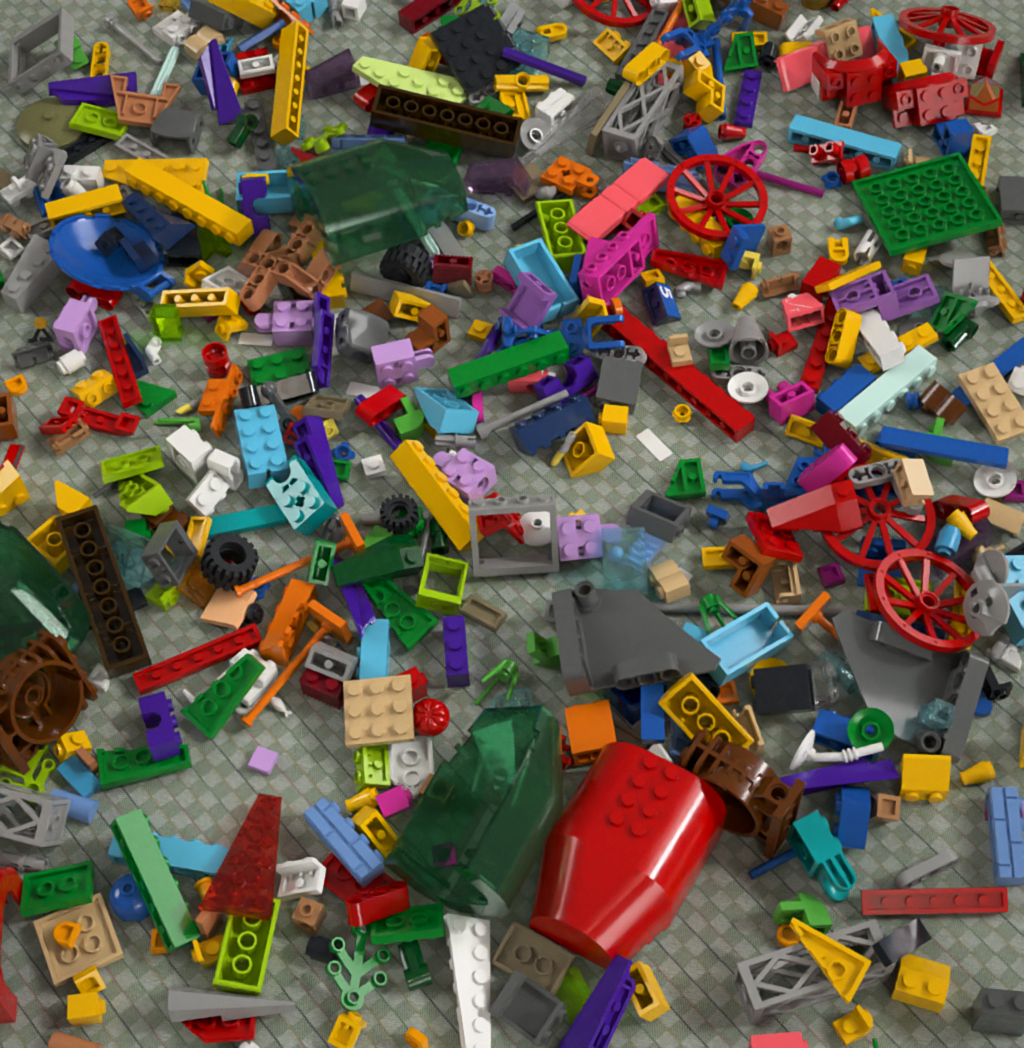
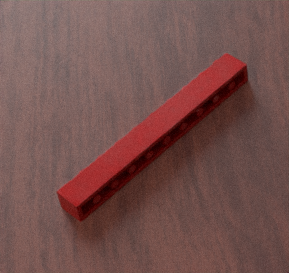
M608 305L606 307L608 315H613L611 307ZM622 306L624 323L616 322V324H605L601 327L615 341L623 340L625 345L641 347L647 354V360L643 365L735 443L754 430L755 417L753 414L740 406L738 401L728 396L720 386H716L707 375H703L698 371L694 364L672 367L667 350L668 343L655 335L652 329L643 325L637 317L631 315L624 306Z

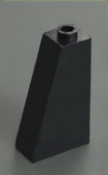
M172 210L171 215L188 221L196 227L167 251L163 250L166 267H190L199 260L203 261L197 222L187 219L183 214Z

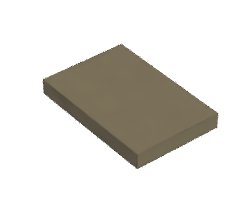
M514 920L490 963L510 975L515 970H518L556 996L577 956Z

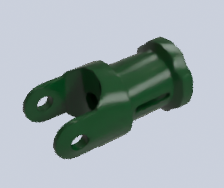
M433 516L429 521V532L432 538L431 553L439 555L448 554V535L437 524V520Z

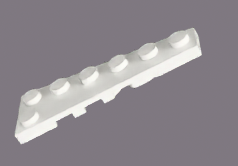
M447 913L443 916L446 943L450 947V970H453L455 982L452 984L453 992L456 993L458 1003L456 1013L459 1022L461 1048H491L490 1012H488L490 1009V920Z

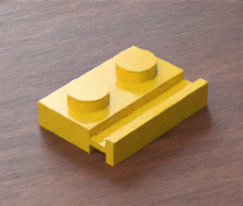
M512 91L499 92V101L515 110L512 116L522 118V120L531 118L525 92H522V94Z

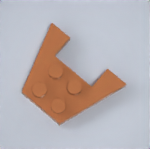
M110 74L119 124L151 128L154 120L165 108L172 105L182 90V85L165 82L161 96L126 91L128 77Z

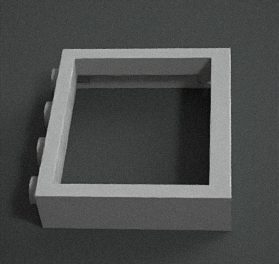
M61 7L10 40L8 85L22 95L73 62L74 17ZM58 33V51L26 70L27 53Z
M542 493L533 496L518 495L517 497L498 496L496 498L468 500L474 577L560 572L555 494L544 495ZM550 512L552 554L479 558L476 516Z

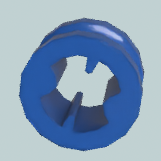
M915 391L913 394L907 392L906 404L908 410H912L913 407L920 409L919 391Z

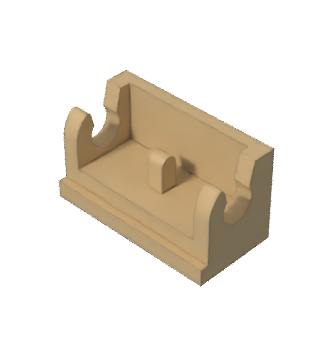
M902 458L894 468L893 473L903 506L925 505L926 503L923 499H932L934 492L924 460Z
M986 497L985 502L990 508V515L979 522H987L1013 533L1014 537H1018L1024 524V513Z
M784 559L775 560L774 565L776 566H772L770 570L775 604L799 605L801 589L797 563Z
M745 705L740 713H736L735 709H733L730 714L755 740L746 749L757 756L763 755L764 741L751 705Z

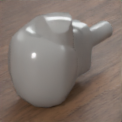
M544 186L537 189L534 196L539 201H548L557 194V189L555 186Z

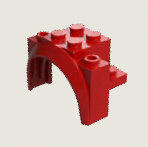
M878 38L876 39L878 42L877 54L865 59L838 61L826 58L818 51L812 53V72L819 81L820 100L826 101L840 98L846 108L881 101L882 87L890 85L891 78L897 77L896 58L891 54L883 41Z
M953 72L926 76L882 87L883 109L891 110L892 125L895 129L910 125L924 126L956 119L957 115L965 114L963 97L968 96L967 78L958 77Z

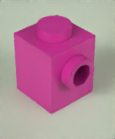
M402 785L375 796L383 817L386 819H390L413 808L411 804L414 801L409 788L405 789Z

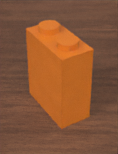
M609 699L564 708L575 766L594 762L606 744L617 742Z

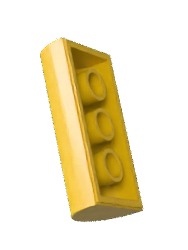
M692 672L680 678L658 701L663 710L691 740L698 730L702 731L706 728L710 730L709 744L717 735L722 738V741L737 744L745 749L755 741Z

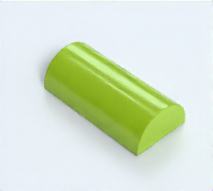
M573 200L535 201V208L546 247L561 271H571L575 254H583L584 258L586 254L583 237L566 226L568 221L576 215Z
M234 890L212 984L215 989L223 992L253 996L261 994L281 899Z

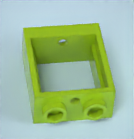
M427 553L415 606L457 616L469 563L460 559ZM428 571L459 577L456 596L425 589Z

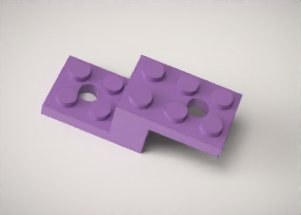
M884 269L829 291L836 312L840 308H846L859 313L876 307L882 321L886 320V322L940 302L939 295L928 273L892 286Z

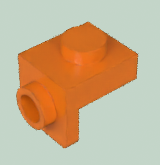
M146 0L127 1L128 7L138 21L148 19L153 14L154 6L152 3L148 4Z

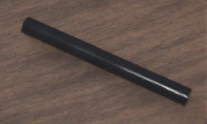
M560 192L551 200H562L569 195ZM536 209L511 224L513 231L518 230L536 218Z

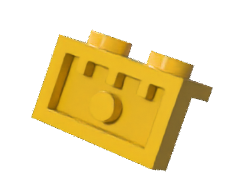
M608 27L593 41V44L615 65L626 56L631 47V44L626 39L624 41L621 40L622 36L616 30L611 31Z

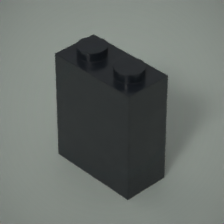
M805 663L753 669L754 675L751 676L752 689H755L756 698H753V709L757 711L758 715L763 717L815 711L810 665Z

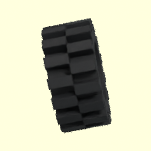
M395 494L391 495V500L387 497L385 499L386 503L382 502V508H380L383 527L387 528L389 533L393 530L395 535H397L398 531L402 535L405 530L409 533L411 528L415 529L416 524L419 523L418 506L413 498L410 499L408 495H405V498H403L402 494H399L397 498ZM398 510H404L408 513L400 519L392 517V513Z

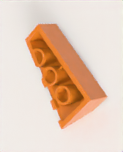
M291 578L289 585L285 586L283 599L275 608V617L267 626V635L259 644V652L263 660H272L276 665L288 667L306 625L305 623L310 616L307 605L312 599L316 601L318 597L316 584Z

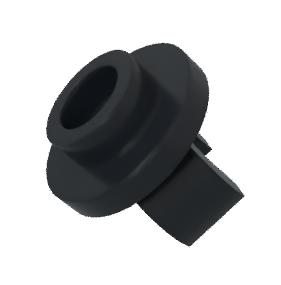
M251 603L247 608V615L243 622L246 624H260L264 616L262 607L258 603Z

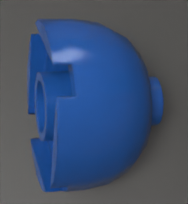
M125 874L117 879L109 893L110 906L115 915L125 922L134 920L139 922L149 917L150 913L132 874Z

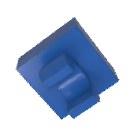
M711 504L706 509L707 517H710L708 522L709 528L717 531L720 522L728 523L730 518L728 511Z

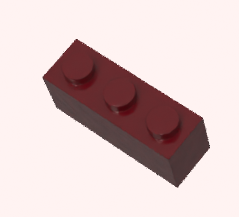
M833 409L829 410L810 427L828 449L844 443L858 458L852 466L864 464L873 457L871 447L866 442L862 443L857 438L858 433L851 426L848 427L843 422L845 419L837 410L835 412Z

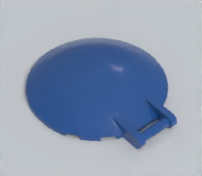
M95 213L94 216L79 214L61 221L51 232L48 242L51 258L64 273L83 284L104 290H129L146 302L152 301L163 290L175 286V280L162 271L165 261L163 250H161L159 243L139 224L131 220L110 218V214ZM116 226L132 246L144 240L160 263L140 274L125 254L122 246L106 257L95 245V242L106 230ZM153 281L159 283V285L151 290L145 287Z

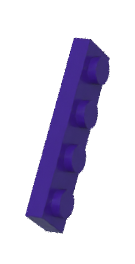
M744 70L734 120L735 126L752 128L762 72Z

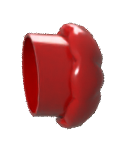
M426 698L416 703L413 707L414 730L426 737H435L441 734L450 722V713L447 706L440 700Z

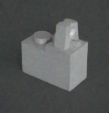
M319 641L311 646L304 667L343 682L349 681L352 678L359 658Z

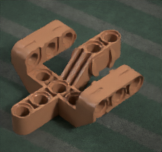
M311 221L302 223L295 233H291L290 240L280 250L278 249L282 244L283 235L269 229H263L243 256L244 259L236 266V269L239 273L249 277L239 293L241 301L248 310L253 312L259 310L277 283L292 287L297 294L312 300L314 292H324L341 266L342 255L339 252L321 248L306 271L299 266L307 263L322 239L321 234Z

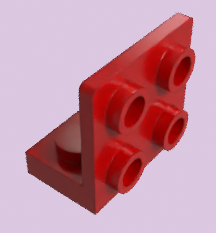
M493 492L484 499L496 498L500 495ZM520 513L477 516L480 533L485 538L504 528L519 544L525 543L523 537L525 532L520 524Z

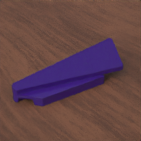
M212 39L198 58L211 111L217 110L219 126L235 124L236 116L242 113L217 39Z
M136 72L111 74L128 77L126 91L137 93ZM110 75L48 83L49 96L60 98V102L64 105H81L82 102L91 105H115Z
M317 291L314 292L313 298L314 340L311 367L316 375L319 389L330 386L335 315L329 312L330 297Z
M305 416L292 425L299 439L293 443L297 456L306 462L337 508L343 507L344 501L323 420L321 417Z
M334 556L333 565L344 559ZM362 584L340 587L359 638L364 636V629L368 624L373 625L376 621L373 609Z
M862 758L852 762L849 761L848 763H840L780 777V781L792 787L797 778L805 782L804 796L838 788L841 785L899 778V774L891 759L868 764L866 758Z
M619 954L615 955L557 1048L608 1047L636 988L635 980L630 977L629 969L633 965L631 960Z

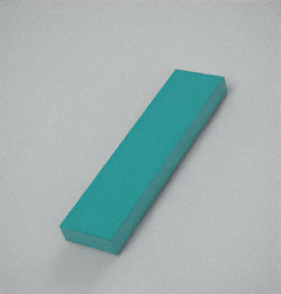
M278 504L210 517L212 523L207 540L214 536L217 537L221 533L223 535L226 533L233 535L287 524V518Z

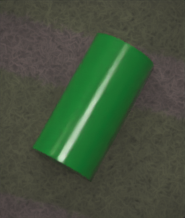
M315 539L306 580L307 583L328 586L337 546L336 543Z

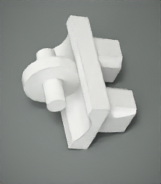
M13 176L10 178L12 184L0 190L1 196L15 208L20 205L21 198L34 197V187L38 186L32 180L25 178V176L20 179Z

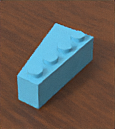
M1005 555L1009 564V576L1006 583H1024V555ZM1023 588L1009 600L1010 615L1007 624H1004L1014 646H1024Z

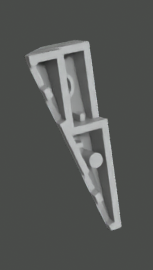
M173 985L168 990V1014L171 1023L221 1016L222 1021L296 1011V1003L291 1000Z

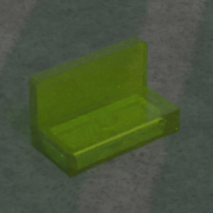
M205 227L199 232L203 260L208 261L214 253L226 258L232 254L230 243L225 238L215 235Z
M578 966L568 970L569 976L565 978L556 994L558 999L568 1005L566 1016L571 1025L591 995V991Z

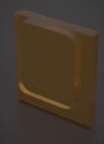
M196 558L180 585L176 587V590L198 607L204 609L217 588H215L214 584L210 585L207 582L208 578L203 577V571L200 570L201 561Z

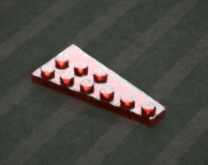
M259 793L198 910L270 921L273 909L282 797Z

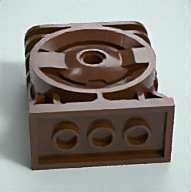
M39 629L35 633L38 641L31 638L26 641L28 649L20 648L0 661V764L23 776L30 770L27 763L37 754L39 744L52 742L64 735L75 723L80 711L88 708V703L85 699L94 702L98 698V690L88 681V674L78 665V658L67 647L68 642L62 636H55L48 630L43 631ZM15 716L19 718H29L31 722L29 723L27 719L17 720L15 719Z
M706 728L702 731L698 730L692 738V745L689 748L685 747L679 756L681 763L679 766L703 779L720 795L727 810L723 830L738 836L758 839L765 844L763 856L772 859L785 841L792 823L797 820L806 783L797 778L792 787L780 781L771 767L751 751L737 744L722 741V738L718 735L709 744L710 730Z

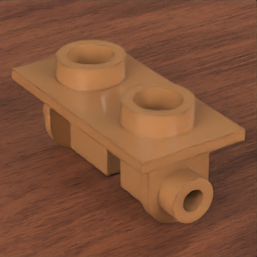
M8 213L3 214L0 219V230L3 233L8 234L10 232V235L17 240L22 238L29 241L25 237L31 230L29 223Z
M1003 223L1002 227L985 231L987 252L991 256L1002 252L1003 257H1005V249L1008 246L1006 238L1003 237V234H1006Z
M794 271L781 275L779 278L777 276L763 279L762 282L757 284L764 299L801 289L797 282L799 274Z
M78 418L79 423L73 425V428L67 429L68 432L65 434H54L46 439L57 457L91 435L89 432L90 428L86 423H83L81 418Z

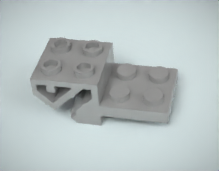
M37 133L36 138L31 139L29 155L25 154L22 162L24 164L23 171H25V178L40 183L41 197L49 200L68 156L65 150L57 148L58 144L52 139Z

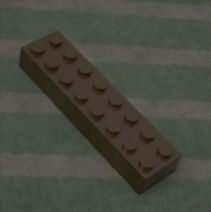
M379 84L371 111L369 126L513 160L522 118Z
M97 504L55 518L109 678L113 679L152 665Z

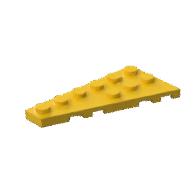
M207 158L144 159L204 193L202 180L206 182L209 167V160ZM137 159L104 160L102 171L104 179L119 185L127 184V186L131 187L126 181L127 178L124 170Z

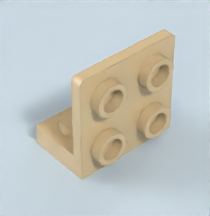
M845 18L814 30L816 37L825 40L829 59L847 61L863 54L856 19Z

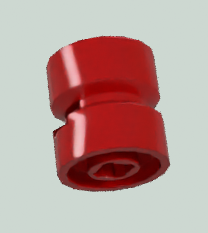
M864 154L837 162V173L840 175V181L843 185L871 175L870 163Z
M220 342L207 344L201 353L207 374L213 379L225 378L228 376L231 368L226 346Z

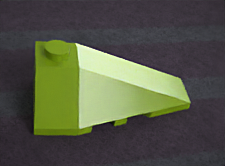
M143 473L118 480V490L121 492L119 494L121 500L119 505L127 512L157 516L167 512L169 506L173 504L160 483Z

